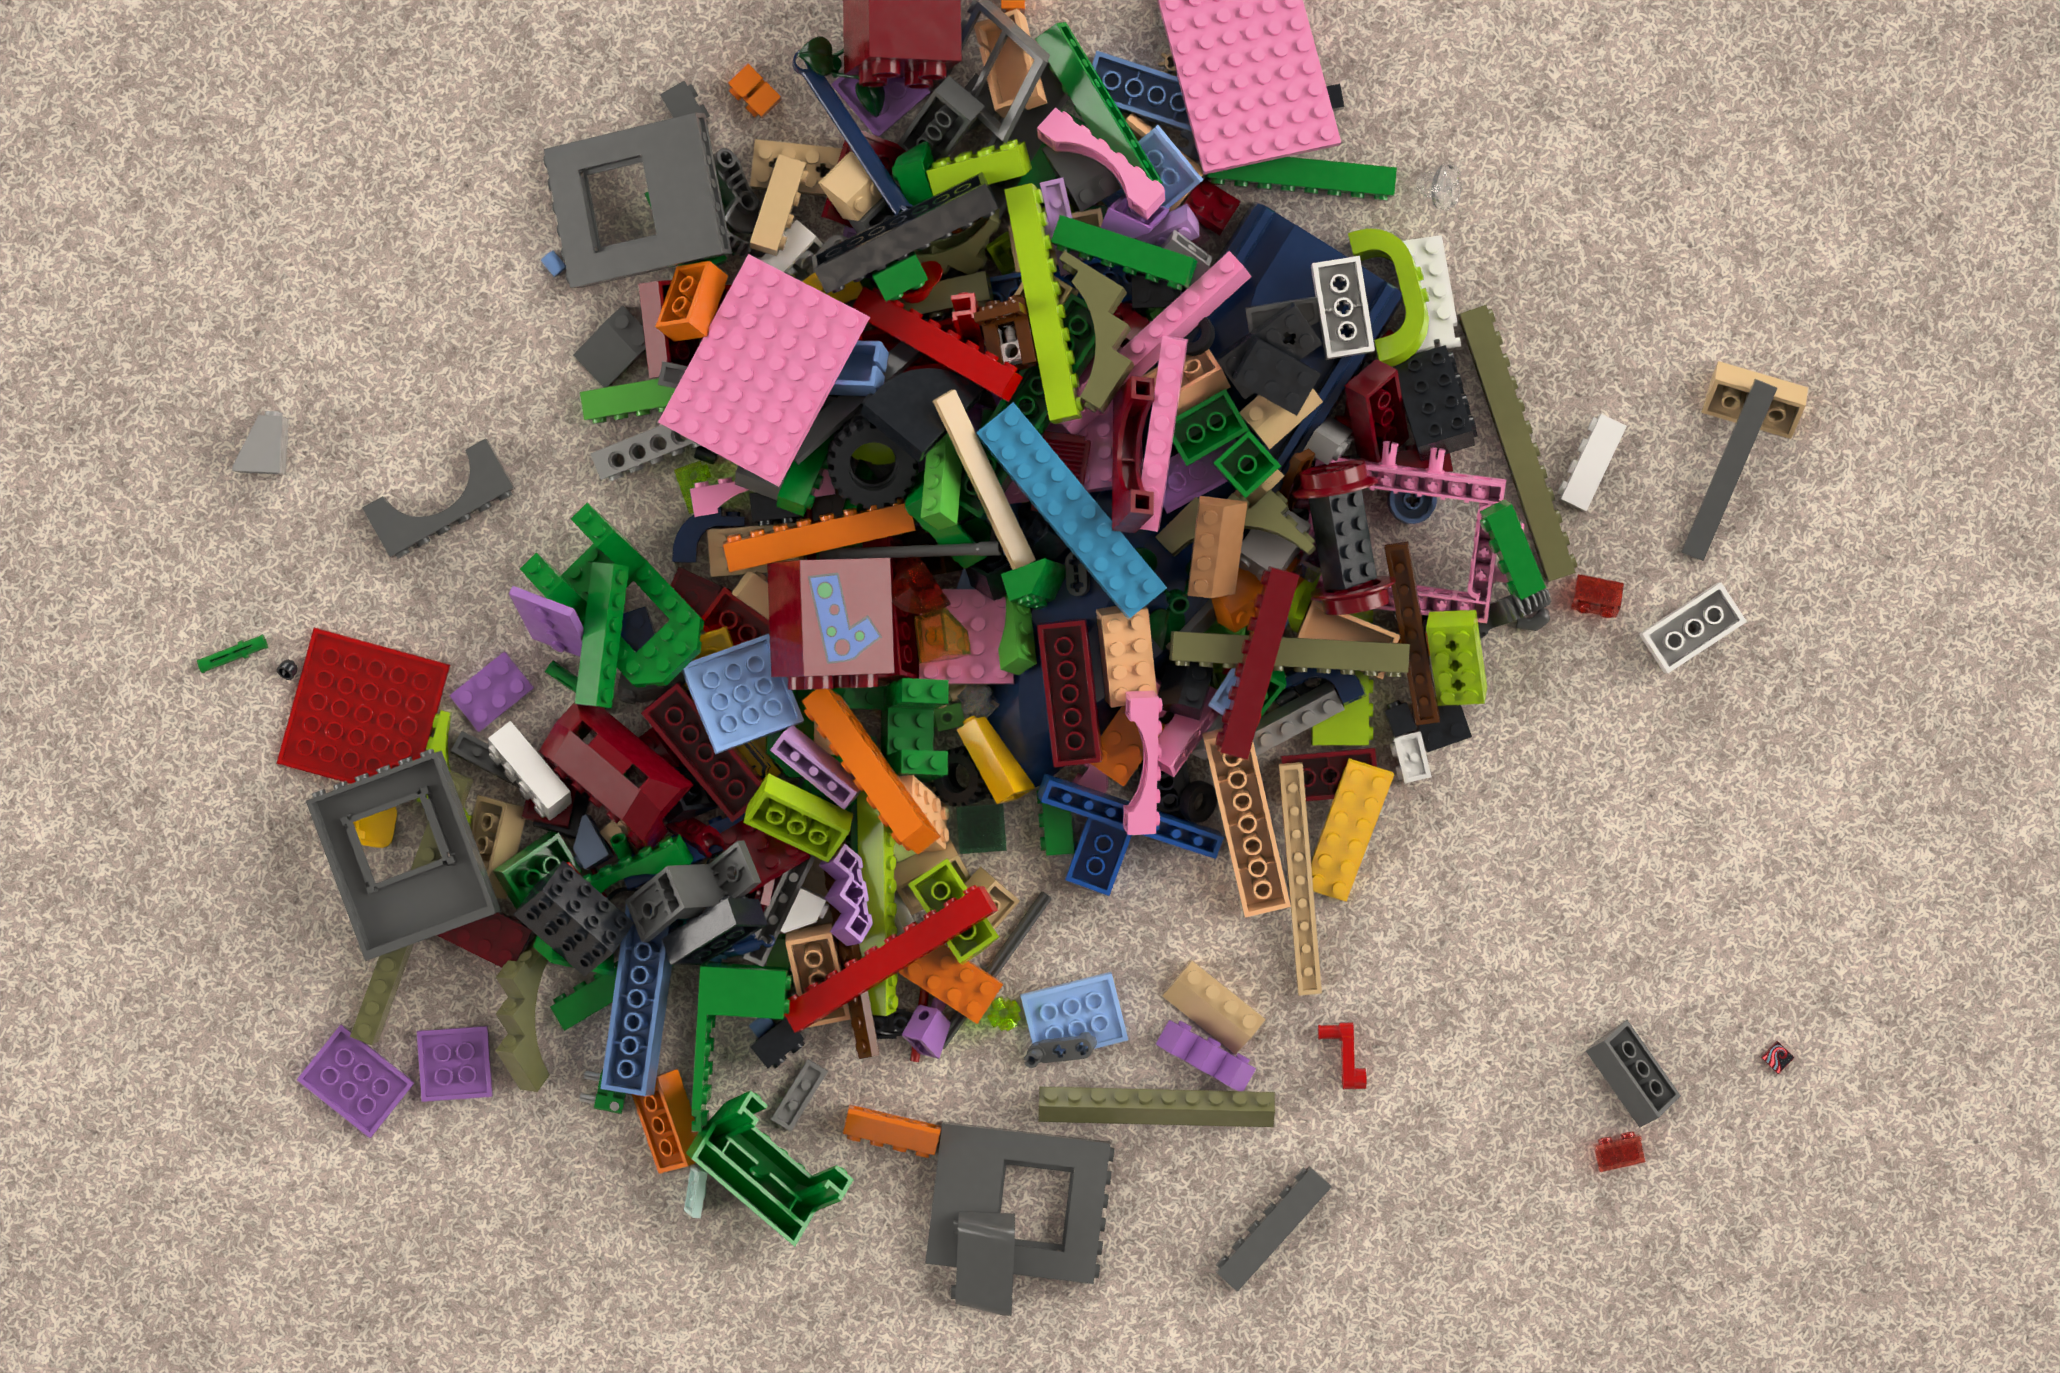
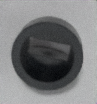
M287 659L280 663L277 673L286 680H292L297 673L298 667L293 660Z

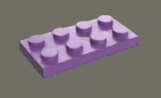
M1236 439L1188 466L1185 465L1179 454L1170 458L1163 507L1167 514L1192 501L1195 497L1198 498L1227 482L1223 475L1213 466V463L1237 442Z

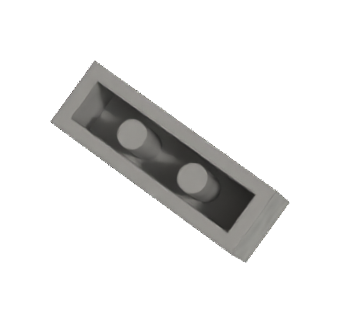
M1329 416L1314 431L1304 450L1309 448L1315 453V458L1328 465L1332 460L1337 461L1347 451L1353 441L1350 437L1353 430Z

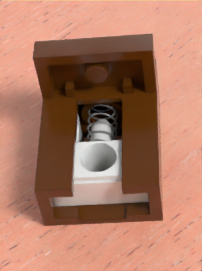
M1013 295L1008 297V301L1004 302L999 300L989 301L986 303V306L979 308V312L973 313L975 323L983 328L986 349L999 357L997 362L1004 365L1006 361L1017 367V371L1039 366L1026 298L1024 296ZM1017 347V355L1010 358L1011 349Z

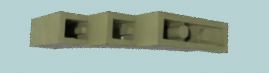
M1064 251L1059 258L1063 264L1062 268L1072 275L1077 273L1072 283L1086 301L1092 316L1096 337L1093 368L1080 397L1085 402L1083 404L1084 407L1094 413L1097 410L1104 413L1135 366L1130 359L1117 352L1131 329L1127 323L1115 317L1113 313L1127 292L1119 284Z

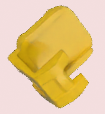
M392 807L354 821L353 823L361 845L376 848L389 846L394 836L397 809Z

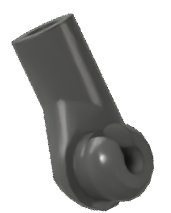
M1542 608L1531 619L1524 617L1517 619L1516 628L1538 631L1549 622V611L1546 608Z

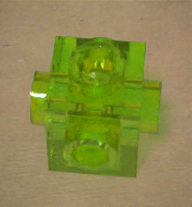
M1000 996L992 1001L991 1007L988 1008L990 1014L987 1018L993 1028L998 1026L1002 1032L1003 1030L1010 1031L1019 1025L1018 1021L1021 1020V1017L1018 1013L1022 1010L1015 999L1010 1001L1008 997L1003 999ZM1003 1008L1008 1011L1005 1017L999 1015V1011Z

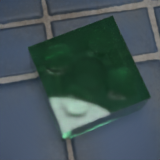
M1003 803L967 805L964 807L956 806L960 854L1007 851Z

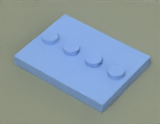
M1159 125L1138 141L1163 182L1165 201L1161 206L1169 209L1203 181V178ZM1123 188L1101 200L1107 208L1124 194Z
M1112 972L1020 994L1032 1044L1045 1039L1079 1036L1083 1032H1089L1096 1038L1097 1045L1094 1049L1128 1041ZM1058 1045L1055 1051H1059L1060 1055H1062L1065 1049Z

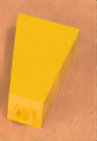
M971 716L962 722L963 726L957 729V732L997 804L1018 800L1035 789L1032 781L985 716L979 718Z

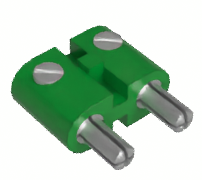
M603 1069L601 1074L585 1071L584 1079L599 1082L596 1096L581 1093L579 1100L594 1104V1109L622 1114L626 1093L601 1089Z

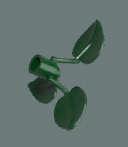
M818 36L809 40L797 55L820 76L832 74L833 78L843 77L859 80L857 75L839 73L842 62L838 56L844 53V48L832 54V45L825 37ZM858 82L855 85V91L860 103L872 116L878 117L881 114L885 101L884 87L860 86Z
M1135 548L1154 571L1158 564L1156 555L1147 548ZM1191 560L1186 565L1188 575L1190 573ZM1189 578L1186 580L1184 592L1179 589L1171 591L1165 589L1163 591L1169 605L1167 610L1158 608L1149 615L1151 638L1161 650H1165L1166 645L1170 642L1171 631L1179 632L1185 625L1184 612L1189 607L1187 599L1189 597Z

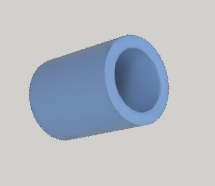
M554 250L541 259V262L554 277L566 269V265Z
M757 1018L749 1027L760 1038L775 1023L771 1018Z

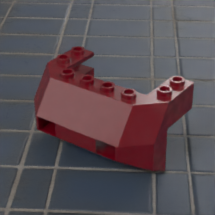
M574 702L556 721L538 751L542 759L555 774H558L563 779L566 777L570 778L573 781L571 785L579 793L582 794L585 791L591 796L589 798L590 802L598 809L604 807L608 811L606 815L617 824L620 821L625 825L629 832L627 836L631 839L630 842L639 850L649 845L654 847L668 831L662 819L694 785L603 707L580 705ZM590 733L594 739L587 745L582 740ZM629 767L645 780L639 788L623 776Z

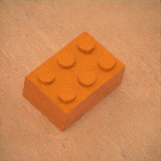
M711 261L677 266L655 327L674 342L707 337L709 326L713 321L721 295L725 289L728 275Z
M1126 705L1121 706L1101 735L1102 762L1090 763L1123 787L1143 760L1141 736L1135 721H1130L1126 716ZM1161 722L1163 731L1165 728V724Z

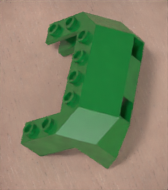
M750 1090L726 1101L707 1122V1126H703L702 1131L698 1132L686 1154L790 1244L796 1247L816 1211L842 1201L854 1179L848 1175L844 1168L838 1165L814 1175L806 1171L805 1167L792 1159L786 1150L778 1147L767 1134L762 1133L755 1127L759 1119L754 1114L766 1109L768 1105L758 1094Z

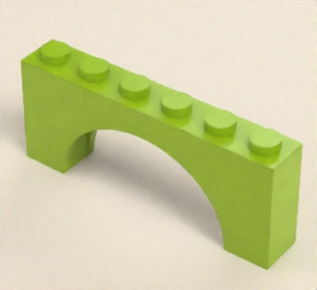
M1373 610L1349 614L1366 622L1373 623ZM1355 670L1354 674L1361 681L1367 696L1350 704H1344L1345 710L1311 727V745H1369V740H1373V726H1369V717H1373V703H1369V693H1373V679H1369V675H1364L1363 672Z

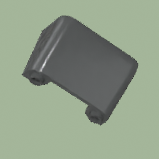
M959 1211V1220H954L953 1234H958L956 1285H951V1299H955V1304L998 1315L1012 1316L1015 1213Z

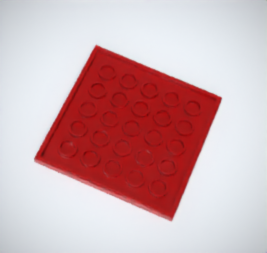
M314 627L276 764L352 784L356 782L355 777L368 773L369 777L377 774L376 769L390 765L391 769L398 767V761L408 757H412L413 761L421 758L419 753L427 751L428 740L433 731L434 718L438 713L451 665Z

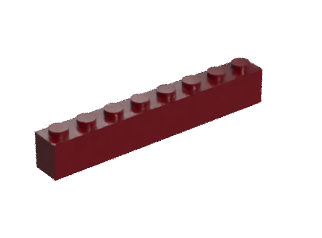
M1268 566V570L1263 571L1260 584H1263L1261 594L1257 593L1254 607L1257 608L1254 617H1250L1248 623L1249 638L1244 640L1241 648V653L1244 654L1242 663L1238 662L1236 666V684L1231 686L1228 699L1231 702L1229 709L1225 708L1223 712L1222 722L1224 727L1222 732H1218L1215 745L1218 746L1217 750L1221 753L1248 760L1300 576L1297 573Z

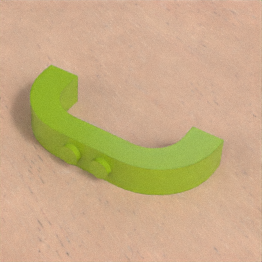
M1372 228L1348 233L1354 257L1360 256L1361 261L1381 257L1390 260L1395 265L1406 309L1405 321L1394 334L1374 340L1379 360L1393 367L1413 356L1421 347L1427 335L1429 315L1426 302H1429L1427 289H1422L1420 281L1424 280L1423 272L1420 266H1416L1404 242L1394 234Z

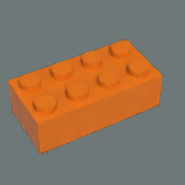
M944 944L898 972L976 1024L979 1023L1003 986V982L971 961L963 965L960 964L951 949Z

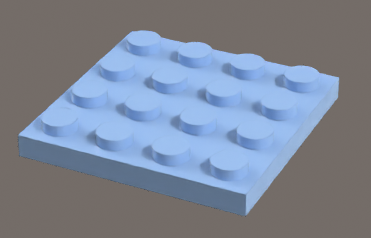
M769 634L691 661L682 670L715 754L804 722L792 690H788L787 677H771Z

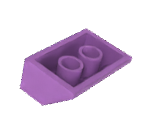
M1124 193L1108 208L1100 228L1130 238H1136L1150 233L1164 219L1170 209L1160 206L1148 220H1145L1128 207L1127 197Z

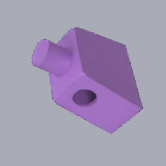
M938 998L933 999L930 1007L917 1006L902 1033V1036L919 1054L937 1059L940 1058L950 1028V1021L943 1015L946 1003Z

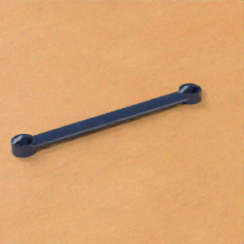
M798 50L793 57V69L804 77L894 215L912 207L913 205L909 204L826 77L815 73L806 62L807 69H802L796 64L797 55L800 51Z

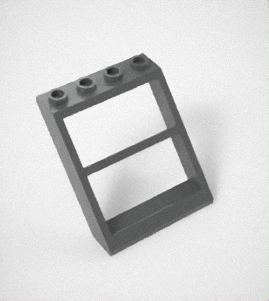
M973 0L967 11L971 14L968 21L963 19L961 22V51L981 12L996 24L1002 32L971 92L972 96L977 99L1008 36L1034 59L1003 123H1000L985 108L977 117L997 137L1007 143L1048 63L1050 54L990 0ZM954 66L946 71V78L950 76ZM945 79L938 80V82L941 84Z

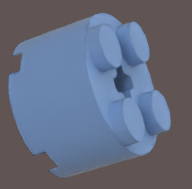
M1389 491L1387 498L1389 511L1395 519L1402 523L1417 524L1423 522L1431 516L1436 508L1437 497L1426 495L1417 497V494H1413V497L1417 498L1418 502L1414 503L1413 507H1411L1410 503L1406 502V498H1409L1410 494L1413 493L1399 492L1395 494L1393 491Z

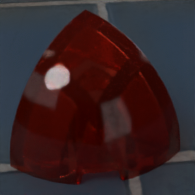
M921 557L902 558L895 567L896 576L891 581L892 603L897 608L912 614H927L951 605Z

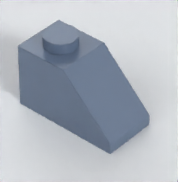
M583 815L573 848L577 854L574 858L580 868L584 867L586 870H592L614 857L604 837L600 834V830L592 816Z

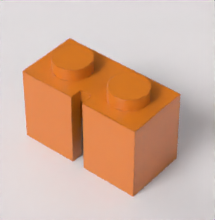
M749 63L728 82L731 87L729 92L738 101L742 98L748 104L745 108L754 118L759 115L763 119L782 100V97L763 80Z

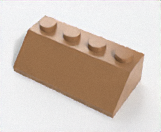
M1199 496L1188 581V596L1216 598L1235 594L1247 501Z

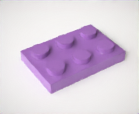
M504 651L449 696L477 731L480 732L533 690L534 687Z

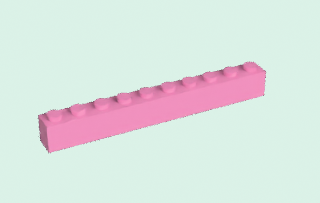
M1230 251L1118 351L1135 365L1124 383L1131 375L1141 377L1159 361L1162 338L1164 336L1183 339L1198 326L1204 317H1208L1251 278L1246 268ZM1089 378L1077 388L1078 397L1083 392ZM1084 407V411H1081L1082 418L1063 422L1062 424L1071 434L1077 435L1101 412L1097 410L1094 413Z

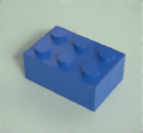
M1087 817L1065 880L1110 896L1132 835H1128L1122 828Z

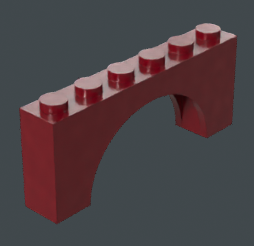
M1131 375L1113 398L1112 531L1136 533L1154 515V492L1144 490L1140 473L1142 433L1148 411L1154 402V378Z

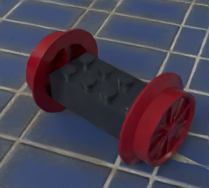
M1363 460L1333 462L1328 465L1323 464L1301 471L1299 473L1301 487L1293 493V497L1309 499L1324 586L1313 590L1311 597L1322 601L1323 612L1326 615L1359 613L1388 604L1390 601L1387 588L1392 586L1396 580L1391 576L1376 575L1362 489L1377 484L1378 478L1367 475L1366 463Z

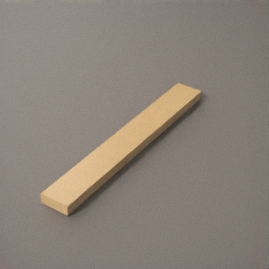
M956 390L948 391L933 400V403L1012 570L1028 565L1036 559Z

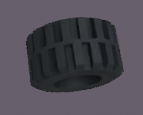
M966 746L946 750L948 751V775L931 782L932 788H936L935 795L941 796V801L943 803L949 802V806L964 807L984 800L986 795L990 794V790ZM959 764L963 765L969 774V784L966 789L956 779V768Z

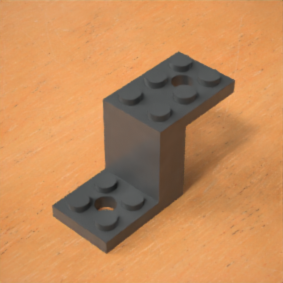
M737 841L709 864L665 867L625 901L641 941L649 942L675 920L699 916L705 908L719 904V900L724 897H744L759 885L761 880L745 841Z

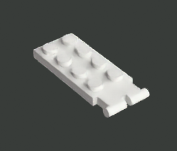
M1442 235L1403 241L1409 249L1416 266H1420L1422 269L1424 280L1420 281L1422 289H1427L1429 302H1426L1429 315L1428 331L1423 344L1416 353L1434 349V343L1439 342L1440 346L1446 345L1447 349L1461 347L1460 337L1455 338L1453 326H1457V318Z

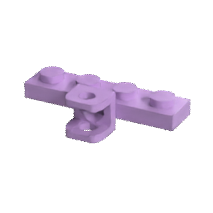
M1063 178L1040 183L1048 226L1044 227L1046 235H1049L1051 239L1059 216L1063 215L1072 218ZM1054 245L1061 276L1070 275V273L1062 268L1063 264L1059 259L1063 252L1056 250L1057 246ZM1070 250L1069 254L1082 261V258L1078 257L1079 253Z

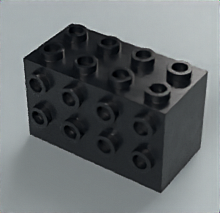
M1446 345L1414 354L1403 363L1393 366L1398 371L1404 409L1421 462L1430 459V448L1432 447L1437 448L1436 457H1438L1439 448L1445 449V454L1475 446L1474 437H1478L1473 415L1470 416L1469 402L1464 393L1460 374L1457 371L1453 351L1448 352Z
M562 861L534 885L513 914L584 977L615 952L634 924L625 913L620 911L608 898L604 897L565 861Z

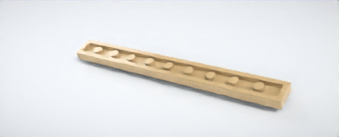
M1302 762L1278 764L1298 995L1322 994Z

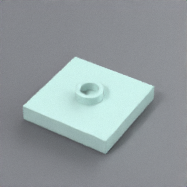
M698 1165L690 1167L684 1210L692 1218L701 1219L708 1173Z

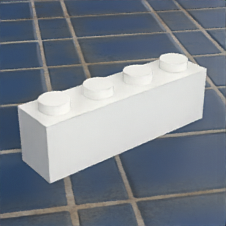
M1603 414L1598 415V418H1592L1588 426V430L1591 431L1588 439H1582L1578 451L1581 452L1577 461L1573 459L1567 471L1571 475L1567 482L1563 480L1557 492L1561 495L1560 501L1583 512L1587 511L1627 427L1626 425Z

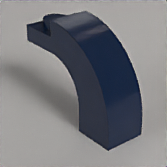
M722 507L718 508L719 513L698 517L692 515L684 522L676 535L673 545L672 562L697 563L698 543L707 530L717 526L745 527V517H740V512H726V516H722Z
M1308 668L1307 672L1291 670L1285 673L1286 689L1311 679L1322 678L1331 681L1335 685L1345 705L1367 696L1359 678L1355 674H1340V669H1331V673H1317V668Z

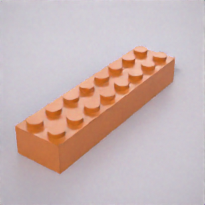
M898 497L897 503L892 506L890 504L884 505V508L877 509V505H871L870 509L857 511V508L854 507L843 510V515L834 516V513L820 515V520L811 522L810 518L797 520V525L788 527L787 523L773 526L774 530L765 532L764 528L750 531V536L741 537V533L727 536V541H723V547L729 572L914 531L913 517L905 509L906 500L904 501L903 498Z
M816 689L802 700L807 708L804 710L805 714L811 721H816L819 725L816 728L824 739L827 738L831 742L829 745L831 751L837 757L840 756L843 759L841 765L849 774L852 773L856 779L853 782L861 792L865 791L868 795L866 800L874 810L877 808L880 812L878 816L880 821L886 827L889 826L892 829L893 833H891V836L898 845L902 844L907 851L912 850L919 855L941 836L842 696L832 689Z

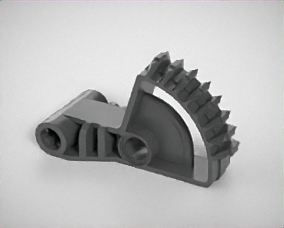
M722 148L713 154L721 199L724 204L726 224L738 232L751 234L754 231L762 203L749 187L741 163L735 154L727 148ZM728 231L732 256L739 254L740 258H745L749 254L758 258L766 254L765 252L750 248V242L742 240Z
M1545 588L1522 600L1515 595H1509L1491 603L1487 623L1478 622L1480 640L1488 634L1490 629L1510 623L1550 605L1552 601L1548 589Z

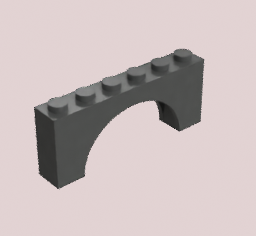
M485 438L465 450L470 464L469 480L459 499L446 510L430 516H409L395 509L384 496L362 507L390 557L396 556L397 559L404 557L410 553V547L417 545L419 548L430 542L429 537L435 533L438 536L443 535L451 530V524L458 521L460 525L471 519L470 514L478 510L481 513L492 507L490 502L498 498L500 501H503L513 495L511 491L515 487L488 439Z

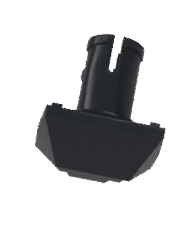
M896 1008L895 1012L887 1016L872 1015L876 1038L897 1039V1036H902L913 1013L907 1012L906 1009Z

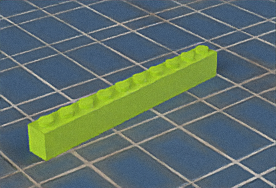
M1032 183L1005 189L1049 420L1053 424L1080 419L1082 418L1081 411H1084L1083 400L1077 394L1076 388L1080 387L1079 379L1076 373L1073 374L1072 365L1075 364L1072 350L1069 351L1067 342L1070 341V334L1068 328H1064L1063 323L1066 313L1063 304L1059 303L1058 295H1061V288L1059 282L1055 281L1053 273L1057 272L1054 258L1050 257L1049 249H1052L1050 236L1046 235L1044 226H1048L1046 214L1041 212L1040 203H1043L1042 192Z
M865 791L860 792L857 796L858 855L862 858L863 868H861L863 881H866L869 898L867 907L868 913L872 916L873 925L862 943H859L862 958L865 957L864 952L873 946H877V948L883 946L886 938L895 933L897 934V927L895 926L897 905L894 896L897 888V883L894 879V869L896 867L894 845L896 841L891 836V833H893L892 829L889 826L886 827L878 817L880 812L877 808L874 810L867 802L866 798L868 795ZM897 973L868 990L872 1015L887 1016L896 1011L898 1006V997L896 995Z

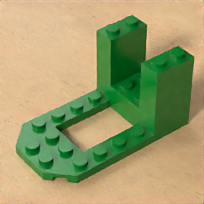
M587 502L571 520L593 544L563 574H560L537 552L520 570L547 599L573 608L584 628L592 562L629 566L627 587L634 581L670 620L637 652L620 636L617 668L636 688L655 684L657 686H667L701 652L702 642H700L701 630L704 628V620L625 536Z
M902 678L885 686L832 689L842 696L850 709L881 711V753L897 776L914 775L920 782L926 783L948 775V751H933L934 709L948 704L949 680ZM816 689L792 690L804 719L803 723L795 725V727L814 741V721H811L805 714L804 710L807 708L802 700ZM787 729L766 736V754L770 759L778 764L788 778H804L770 751L781 734ZM831 755L838 762H843V759L840 756L837 757L836 755Z
M708 961L700 966L692 1095V1116H695V1121H692V1131L701 1132L703 1126H707L709 1121V1110H706V1105L711 1099L712 1084H708L709 1075L713 1074V1061H709L710 1051L714 1052L715 1038L710 1037L712 1028L716 1026V1015L784 1019V1014H789L790 1000L788 998L793 996L788 995V990H790L794 982L790 968L767 966L765 964L762 967L757 964L719 963L714 961Z

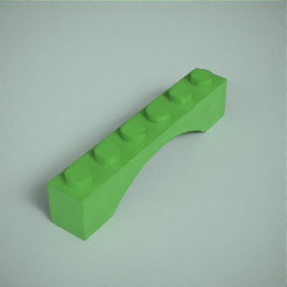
M1006 594L1005 626L998 648L1000 670L1020 675L1037 663L1031 609L1026 608L1024 605L1010 602Z

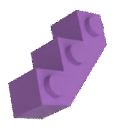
M844 843L839 846L829 862L822 860L819 866L835 879L834 884L824 899L841 912L830 932L846 946L862 943L873 922L871 914L868 913L867 901H869L866 881H863L862 858Z
M1171 1020L1168 1021L1156 1045L1197 1069L1215 1077L1227 1086L1237 1091L1245 1090L1256 1070L1255 1067L1248 1064L1250 1059L1240 1053L1234 1056L1220 1048L1221 1043L1211 1037H1208L1207 1040L1190 1031L1192 1027L1181 1020L1178 1024Z

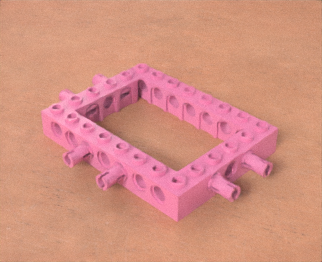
M1384 441L1382 461L1379 463L1365 461L1367 475L1378 478L1377 484L1368 487L1370 490L1393 491L1395 494L1399 492L1417 494V497H1422V495L1441 497L1440 500L1451 498L1464 500V503H1469V501L1479 502L1468 592L1416 585L1421 614L1429 615V612L1476 610L1478 622L1487 623L1493 584H1495V581L1506 583L1508 579L1495 565L1497 553L1494 554L1488 542L1491 540L1489 533H1485L1480 524L1482 519L1480 511L1504 500L1506 479L1445 472L1442 468L1446 450L1439 448L1437 458L1436 447L1430 448L1429 468L1399 466L1395 464L1398 443L1392 442L1390 452V441ZM1339 458L1337 461L1332 460L1330 463L1348 461L1353 459ZM1316 459L1315 466L1325 464L1322 461ZM1298 498L1294 508L1306 509L1310 512L1308 523L1311 524V528L1308 534L1315 540L1313 545L1316 548L1310 556L1302 550L1298 554L1304 558L1303 569L1307 578L1315 571H1321L1309 499ZM1322 573L1315 589L1324 586ZM1390 586L1387 588L1390 602L1376 609L1396 611ZM1311 598V600L1321 601L1320 599Z

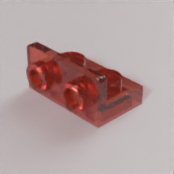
M1578 574L1571 609L1583 614L1593 613L1604 618H1616L1621 608L1624 583Z
M1634 1131L1620 1134L1621 1138L1612 1140L1611 1136L1598 1139V1143L1593 1144L1599 1172L1646 1162L1641 1135H1635Z

